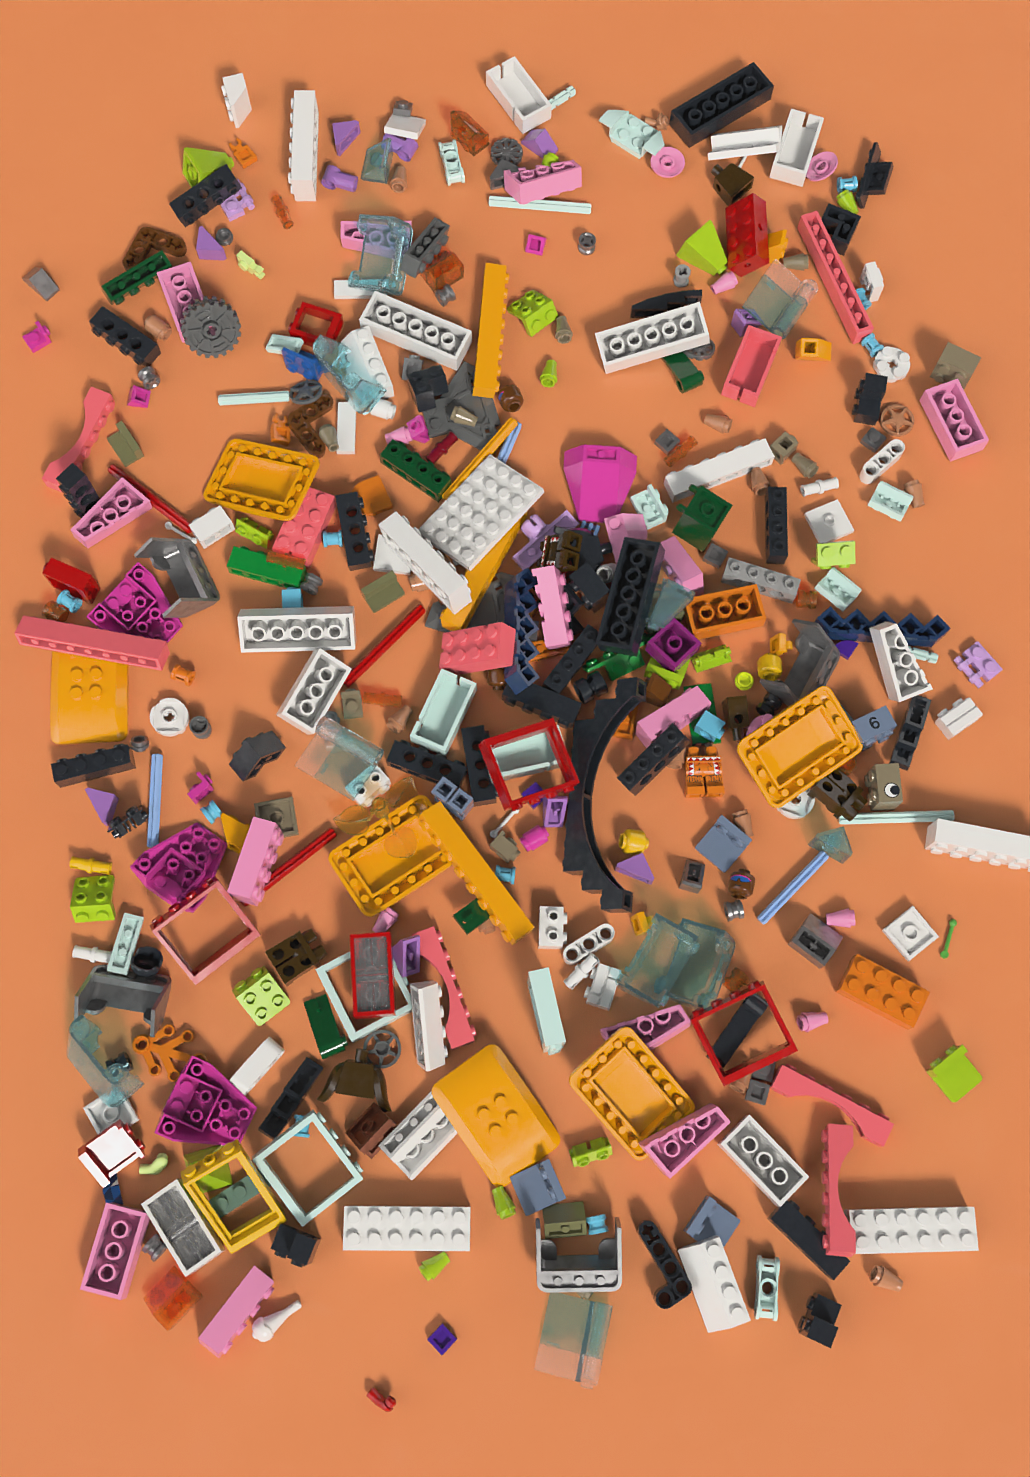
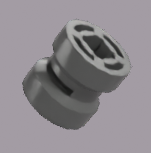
M196 716L191 719L189 727L196 738L206 739L211 735L212 727L205 717Z

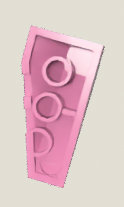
M621 513L604 519L616 564L624 537L642 540L647 538V528L643 514Z

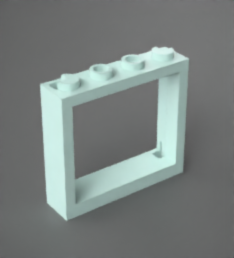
M350 951L315 969L352 1043L412 1012L411 993H409L406 987L409 985L406 976L402 977L398 972L394 958V977L408 1005L396 1010V1016L383 1017L357 1032L327 974L331 969L351 959Z
M549 967L528 972L527 984L543 1053L548 1052V1055L560 1053L566 1043Z
M311 1110L252 1156V1161L302 1227L363 1180L361 1174L363 1169L359 1163L351 1161L349 1158L351 1155L350 1151L345 1145H339L337 1142L338 1135L332 1128L328 1130L324 1124L326 1119L320 1112L316 1114L314 1110ZM313 1122L353 1177L308 1213H305L265 1158L309 1123Z

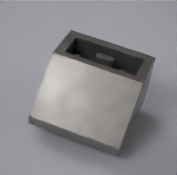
M810 913L788 945L821 969L834 954L843 937Z

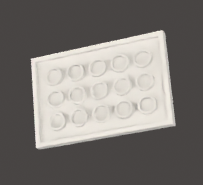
M490 454L418 530L423 539L427 538L433 546L471 571L543 495L544 490Z

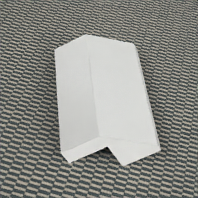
M782 125L714 134L711 136L712 151L708 153V160L777 152L781 146Z
M430 1092L378 1146L409 1179L413 1180L452 1140L457 1131Z

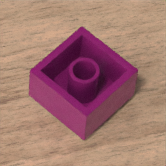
M673 618L648 641L645 651L666 670L675 673L699 650L701 642L678 620Z

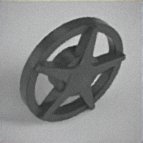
M307 379L290 388L289 396L295 404H309L321 397L323 389L319 382L308 381ZM319 389V392L315 396H313V391ZM294 392L299 393L295 398L293 397Z
M378 1030L371 1033L365 1040L363 1049L367 1050L368 1042L374 1036L376 1044L374 1049L368 1051V1054L375 1053L379 1056V1065L376 1064L377 1068L391 1067L398 1061L401 1055V1043L398 1037L387 1030ZM386 1033L392 1037L387 1041H380L376 1034ZM393 1039L396 1040L398 1045L397 1054L391 1051L390 1043ZM388 1055L396 1056L391 1063L382 1065L384 1057Z

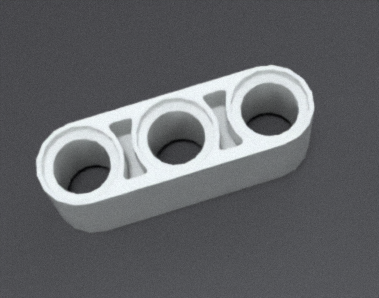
M898 439L890 441L865 463L859 475L861 482L871 484L900 459L905 450V444Z
M602 924L568 945L563 951L564 962L568 965H575L587 958L590 953H595L609 944L615 935L614 928L609 924ZM608 930L611 937L607 939L602 938L600 931ZM591 940L594 943V947L586 949L583 942ZM573 950L577 953V958L570 960L567 958L566 953Z
M268 1037L238 1069L229 1082L243 1095H246L276 1063L285 1050L275 1040Z

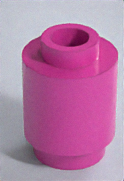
M536 825L522 834L523 837L519 840L527 852L530 850L534 851L548 841L549 833L544 826Z

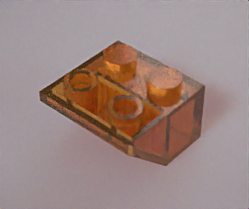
M454 110L450 112L451 136L463 146L466 152H470L475 156L489 145V134L467 112Z
M443 250L438 255H435L431 264L427 263L424 272L419 274L435 293L437 289L441 290L444 285L449 284L451 286L464 278V265L454 252Z
M173 1266L143 1299L155 1319L169 1331L182 1320L203 1295Z

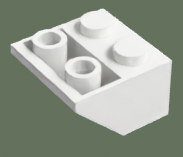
M243 73L222 77L224 85L221 88L223 95L227 96L224 99L231 122L234 121L236 128L241 126L252 110Z

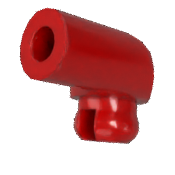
M374 1387L366 1395L376 1406L386 1412L392 1411L396 1405L394 1397L388 1396L385 1398Z

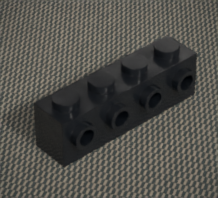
M534 683L517 695L506 684L502 693V700L505 704L511 707L518 706L528 714L535 713L540 715L539 717L543 720L554 718L557 725L565 729L568 727L573 728L582 705L578 701Z
M117 744L113 746L114 748L107 750L98 749L92 754L82 753L72 759H59L56 763L51 764L54 782L62 788L136 769L133 750L128 745Z
M792 1200L786 1201L781 1207H776L767 1219L829 1279L835 1280L849 1264L850 1260L843 1256L826 1255V1248L822 1246L823 1235H826V1232L823 1230L820 1232L815 1228L816 1223L808 1215L804 1217L799 1212L800 1207Z

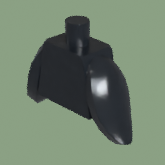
M554 525L553 532L555 534H563L564 531L570 530L583 535L581 550L577 552L580 554L578 568L588 562L592 569L597 572V569L604 562L603 555L612 553L610 542L600 544L598 536L593 535L587 529ZM576 540L573 541L571 546L575 547Z

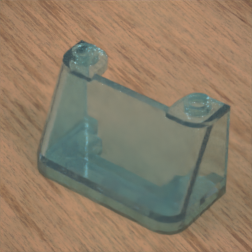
M359 214L357 229L360 234L364 235L359 271L354 270L351 272L348 278V287L400 296L403 293L406 273L401 271L400 267L405 252L411 246L412 226L393 216Z
M319 335L313 344V352L325 377L356 412L363 415L368 414L387 390L381 384H373L366 381L356 373H347L345 370L351 364L347 360V353H350L351 350L340 342L324 335Z
M663 578L661 584H656L648 618L645 620V626L656 631L659 628L663 629L693 601L696 592L670 579Z
M656 913L651 921L653 924L651 929H648L646 938L629 966H626L624 969L626 974L620 973L615 983L617 988L659 1008L667 1004L670 998L668 993L691 954L695 955L698 951L700 944L698 943L699 936Z
M682 918L681 923L676 928V934L681 942L668 976H662L656 981L655 993L694 1010L699 1007L705 1009L711 1006L710 1003L718 997L735 950V940L725 930Z
M81 1014L69 1027L66 1056L105 1105L111 1108L118 1107L141 1088L144 1082L139 1076H134L122 1064H113L105 1070L93 1055V1052L100 1047L97 1038L102 1031L95 1023Z

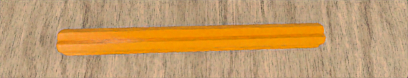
M510 417L447 488L442 494V498L445 501L490 454L492 455L516 428L518 423L515 419Z

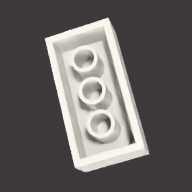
M321 648L314 650L276 715L307 735L314 734L352 668Z
M746 1115L717 1144L777 1207H781L809 1178L798 1164L750 1115Z

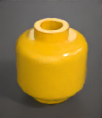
M773 653L762 655L757 660L758 676L765 680H777L782 675L781 658Z
M626 829L619 836V848H622L625 854L638 855L643 853L649 846V839L646 838L642 830Z

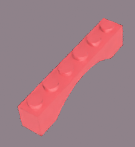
M94 387L90 388L83 401L85 423L80 438L65 455L49 464L42 477L47 487L62 492L58 488L60 484L56 478L71 463L82 470L85 458L89 457L93 443L98 440L101 428L106 425L107 417L115 407L112 395Z
M433 926L411 934L412 936H420V957L436 968L447 986L450 1010L445 1031L451 1049L454 1050L475 1042L474 1037L477 1034L474 1025L469 1026L467 1021L470 1014L467 1006H462L460 999L464 997L460 986L455 987L453 980L457 978L453 967H448L447 961L450 958L447 950H442L440 942H443L440 930L436 931Z
M789 1064L778 1067L770 1084L771 1090L786 1098L812 1096L832 1103L850 1118L861 1138L878 1147H884L894 1125L889 1122V1117L878 1113V1115L872 1113L869 1106L862 1103L857 1105L852 1102L850 1096L843 1093L839 1095L833 1092L834 1088L824 1083L822 1085L816 1083L814 1077L805 1073L804 1075L797 1073V1069Z
M828 1123L821 1132V1141L824 1142L825 1150H822L821 1161L825 1163V1171L822 1172V1184H825V1192L822 1193V1205H825L822 1225L826 1227V1235H823L822 1246L826 1248V1255L852 1257L856 1253L855 1230L848 1222L840 1204L838 1176L842 1162L854 1146L853 1126Z

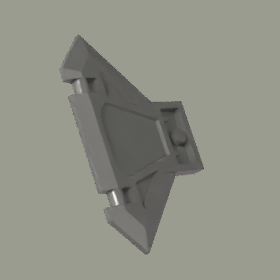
M464 361L448 385L449 392L442 394L440 399L435 400L436 408L422 412L429 438L446 435L451 431L458 439L482 450L497 433L496 427L501 424L493 398L472 396L473 386L471 383L474 382L475 366ZM461 406L477 416L478 419L475 427L457 424L450 420L454 407Z
M504 572L495 574L497 580L489 585L467 628L482 625L488 626V624L498 622L504 623V585L515 577L514 575ZM500 586L502 587V589L497 590V591H496V589H495V588L500 587ZM439 601L432 604L425 627L444 633L451 632L443 628L441 624L440 614L443 609L447 608L445 604L441 605Z

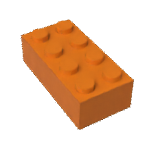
M757 584L685 598L681 606L685 612L684 619L687 630L698 640L762 627L767 619Z
M859 954L851 958L835 991L907 1030L914 1028L930 994V991Z

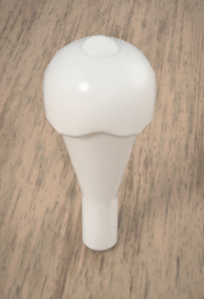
M296 1300L281 1311L266 1317L260 1316L252 1324L253 1338L261 1342H266L273 1338L274 1333L283 1322L302 1307L299 1300Z

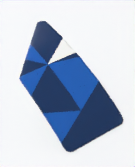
M117 1173L110 1177V1183L103 1188V1194L106 1203L113 1202L123 1205Z

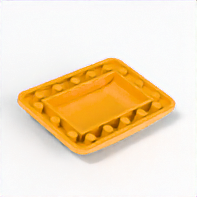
M233 439L227 444L204 490L203 496L207 502L266 518L290 521L297 515L320 466V461L314 455L242 439Z
M52 651L50 728L53 742L58 745L120 742L126 739L128 736L129 665Z
M821 686L740 740L736 750L767 803L773 808H780L860 753L863 744L860 743L852 723L829 687Z
M424 795L415 796L332 850L328 856L330 865L360 911L367 917L376 916L452 866L451 862L448 863L444 859L443 852L439 846L436 847L432 843L431 835L428 831H424L419 824L420 814L433 806L431 801Z
M626 1026L619 1028L569 1076V1084L626 1151L638 1161L648 1157L638 1144L640 1141L690 1115L695 1109L691 1098L638 1035Z
M489 1044L437 1081L431 1089L433 1098L489 1180L496 1187L508 1185L511 1182V1176L532 1167L557 1148L560 1143L559 1133L497 1045Z

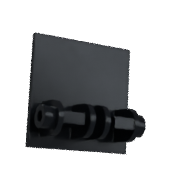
M134 805L126 811V815L122 818L117 816L109 822L107 832H111L115 839L121 838L128 833L123 823L131 832L132 830L126 821L129 820L132 826L137 828L131 818L139 826L147 821L148 815L145 811L141 813L142 805L139 807Z

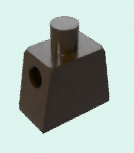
M733 163L729 164L725 169L717 164L711 170V173L715 176L713 189L727 206L735 203L752 188L754 176Z
M747 696L727 697L722 701L726 731H732L733 741H740L745 737L744 729L749 727ZM734 718L738 719L739 724L735 722Z

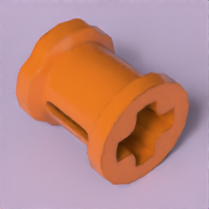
M176 664L171 672V679L184 682L189 687L195 679L196 672L194 670L189 671Z

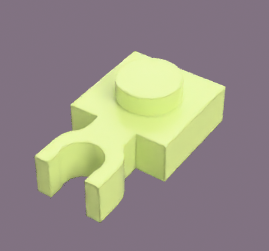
M243 251L236 255L238 266L243 271H248L251 274L254 273L260 280L265 276L264 268L257 265Z

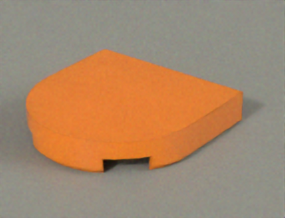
M379 475L359 482L352 490V492H357L358 496L363 498L364 508H361V512L364 515L374 516L393 508Z

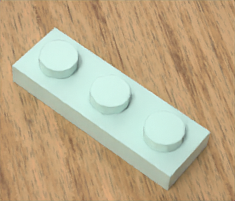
M124 913L107 971L123 975L128 974L144 917Z

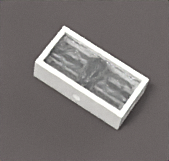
M176 1179L141 1204L185 1277L190 1276L225 1251L224 1246L208 1220L184 1187L182 1179Z

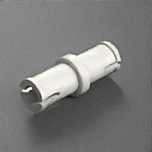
M837 477L801 485V495L805 497L837 489L839 482Z
M75 945L72 957L90 960L92 963L96 961L109 963L112 952L100 950L98 947L88 948Z
M590 953L580 965L577 964L575 970L564 979L565 985L573 990L583 978L589 976L588 973L600 962L598 957Z

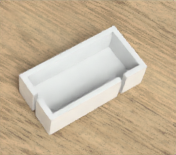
M515 56L502 63V78L500 65L486 71V86L512 121L514 120L515 125L522 134L551 119L552 105Z
M791 109L781 138L780 150L776 153L769 178L803 187L824 121L823 117L809 114L806 127H802L806 113Z

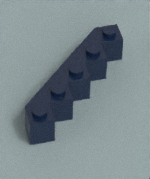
M528 567L504 585V623L516 629L512 666L504 667V680L516 695L540 678L529 663L531 659L539 654V651L528 637L538 631L539 628L529 616V613L538 607V603L529 593V590L538 581Z
M831 606L815 620L831 640L873 643L869 628L884 622L896 623L885 611L870 622L858 609L843 620ZM912 613L908 614L897 624L909 646L932 647L951 629L938 615L925 626Z

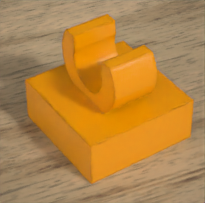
M778 633L770 638V653L780 656L788 652V649H793L792 641H786V634Z
M644 911L630 917L636 936L645 934L650 930L649 926L655 924L654 917H646Z

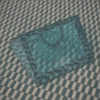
M390 138L367 149L361 175L363 181L387 184L393 158L392 140Z
M844 826L817 833L808 844L818 851H824L829 857L842 864L853 853Z

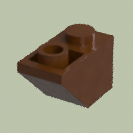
M652 673L651 678L647 677L645 680L647 688L646 701L644 702L661 708L666 705L672 686L656 673Z

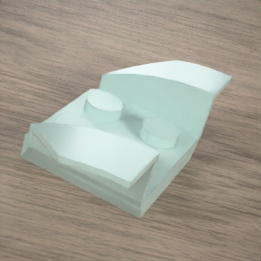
M607 110L599 119V122L610 128L609 137L611 142L638 159L643 157L647 151L655 156L664 147L661 131L629 114V111Z

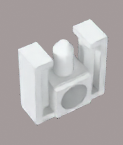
M876 262L866 263L859 280L861 285L865 284L867 291H871L870 295H866L867 299L871 302L878 301L884 287L883 277L880 269L877 268Z

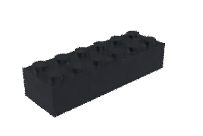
M753 62L671 110L669 124L690 148L771 100L774 85Z
M624 537L595 643L601 651L637 657L665 554V549L660 542Z

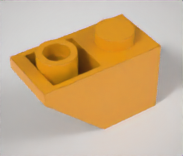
M783 229L768 234L769 263L778 265L779 259H783L789 239L786 237L787 230Z
M801 338L796 341L795 360L831 361L832 343L822 339Z
M222 813L220 816L227 848L240 854L250 824L246 823L244 825L235 816Z

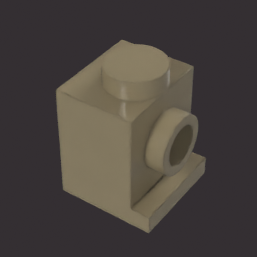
M785 431L770 445V449L775 456L774 459L782 465L797 449L799 443L793 435H789Z
M503 830L490 844V849L506 863H509L510 860L515 861L521 853L516 847L517 843L512 838H505Z

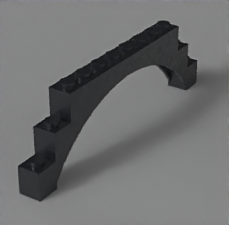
M638 677L617 679V687L615 688L616 698L596 700L594 719L576 720L573 728L571 762L580 783L574 787L575 790L569 792L567 821L565 823V850L562 862L563 872L571 875H583L581 879L582 890L591 894H602L600 898L601 910L609 913H632L633 892L625 890L616 881L601 856L593 829L592 795L598 766L611 737L628 714L640 702L646 701L647 683Z

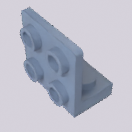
M721 815L713 827L696 845L695 849L725 873L750 844L752 839Z
M549 1159L510 1177V1181L526 1216L566 1199Z
M706 1195L683 1231L696 1241L718 1235L724 1247L739 1225L740 1220L716 1203L713 1198Z

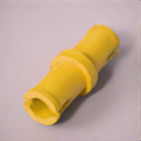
M72 856L70 869L85 870L91 874L97 872L110 875L112 863L96 861L95 858L91 857L85 859Z

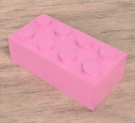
M191 262L157 272L182 343H184L180 329L182 326L180 319L184 318L182 313L184 310H188L187 305L189 303L193 305L195 304V299L198 298L201 301L204 297Z
M958 379L924 391L919 401L950 462L984 449L989 439Z
M253 816L227 890L236 901L258 906V903L262 902L265 894L263 890L265 883H268L271 877V866L277 860V848L282 845L284 839L283 832L277 823Z
M113 1202L105 1204L80 1290L118 1300L127 1298L150 1221L144 1210Z

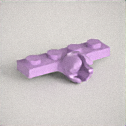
M568 510L551 524H545L537 514L530 516V519H527L521 526V531L529 538V543L518 551L512 559L522 570L527 567L529 568L542 556V551L539 548L540 542L544 541L546 535L551 536L555 534L553 532L554 525L575 528L579 523Z

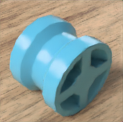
M213 800L209 802L208 806L200 808L211 824L215 822L216 818L221 817L222 811Z
M606 1214L586 1218V1222L589 1224V1235L609 1231L608 1226L605 1224Z

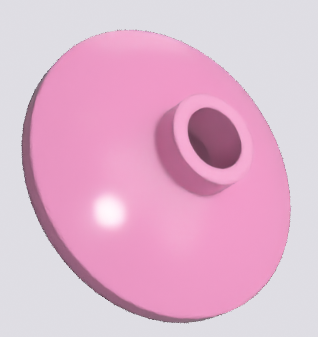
M663 147L655 156L652 155L651 167L661 177H675L683 171L685 166L683 154L672 147Z
M822 152L815 155L811 159L806 174L807 179L810 181H821L829 177L838 165L837 156L833 152Z

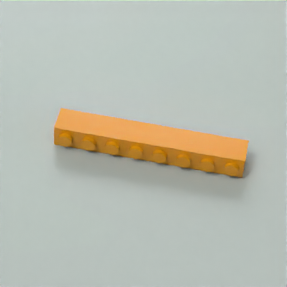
M485 264L472 396L494 399L495 392L499 391L500 381H497V376H500L501 365H498V360L501 361L502 350L499 347L503 345L504 334H501V329L504 330L505 319L502 318V314L506 313L507 305L503 302L504 299H507L508 288H505V284H508L509 273H506L507 265Z
M528 512L512 526L471 571L465 569L466 574L464 576L468 580L467 586L471 590L472 602L455 615L448 608L443 609L440 614L443 628L450 631L467 628L524 523Z
M441 801L422 812L419 818L421 828L424 831H428L431 835L432 843L436 847L439 846L443 852L444 859L448 863L451 862L454 866L455 874L465 881L467 890L477 897L479 906L482 910L488 912L492 924L500 928L504 940L510 942L513 946L530 934L534 929L533 924Z

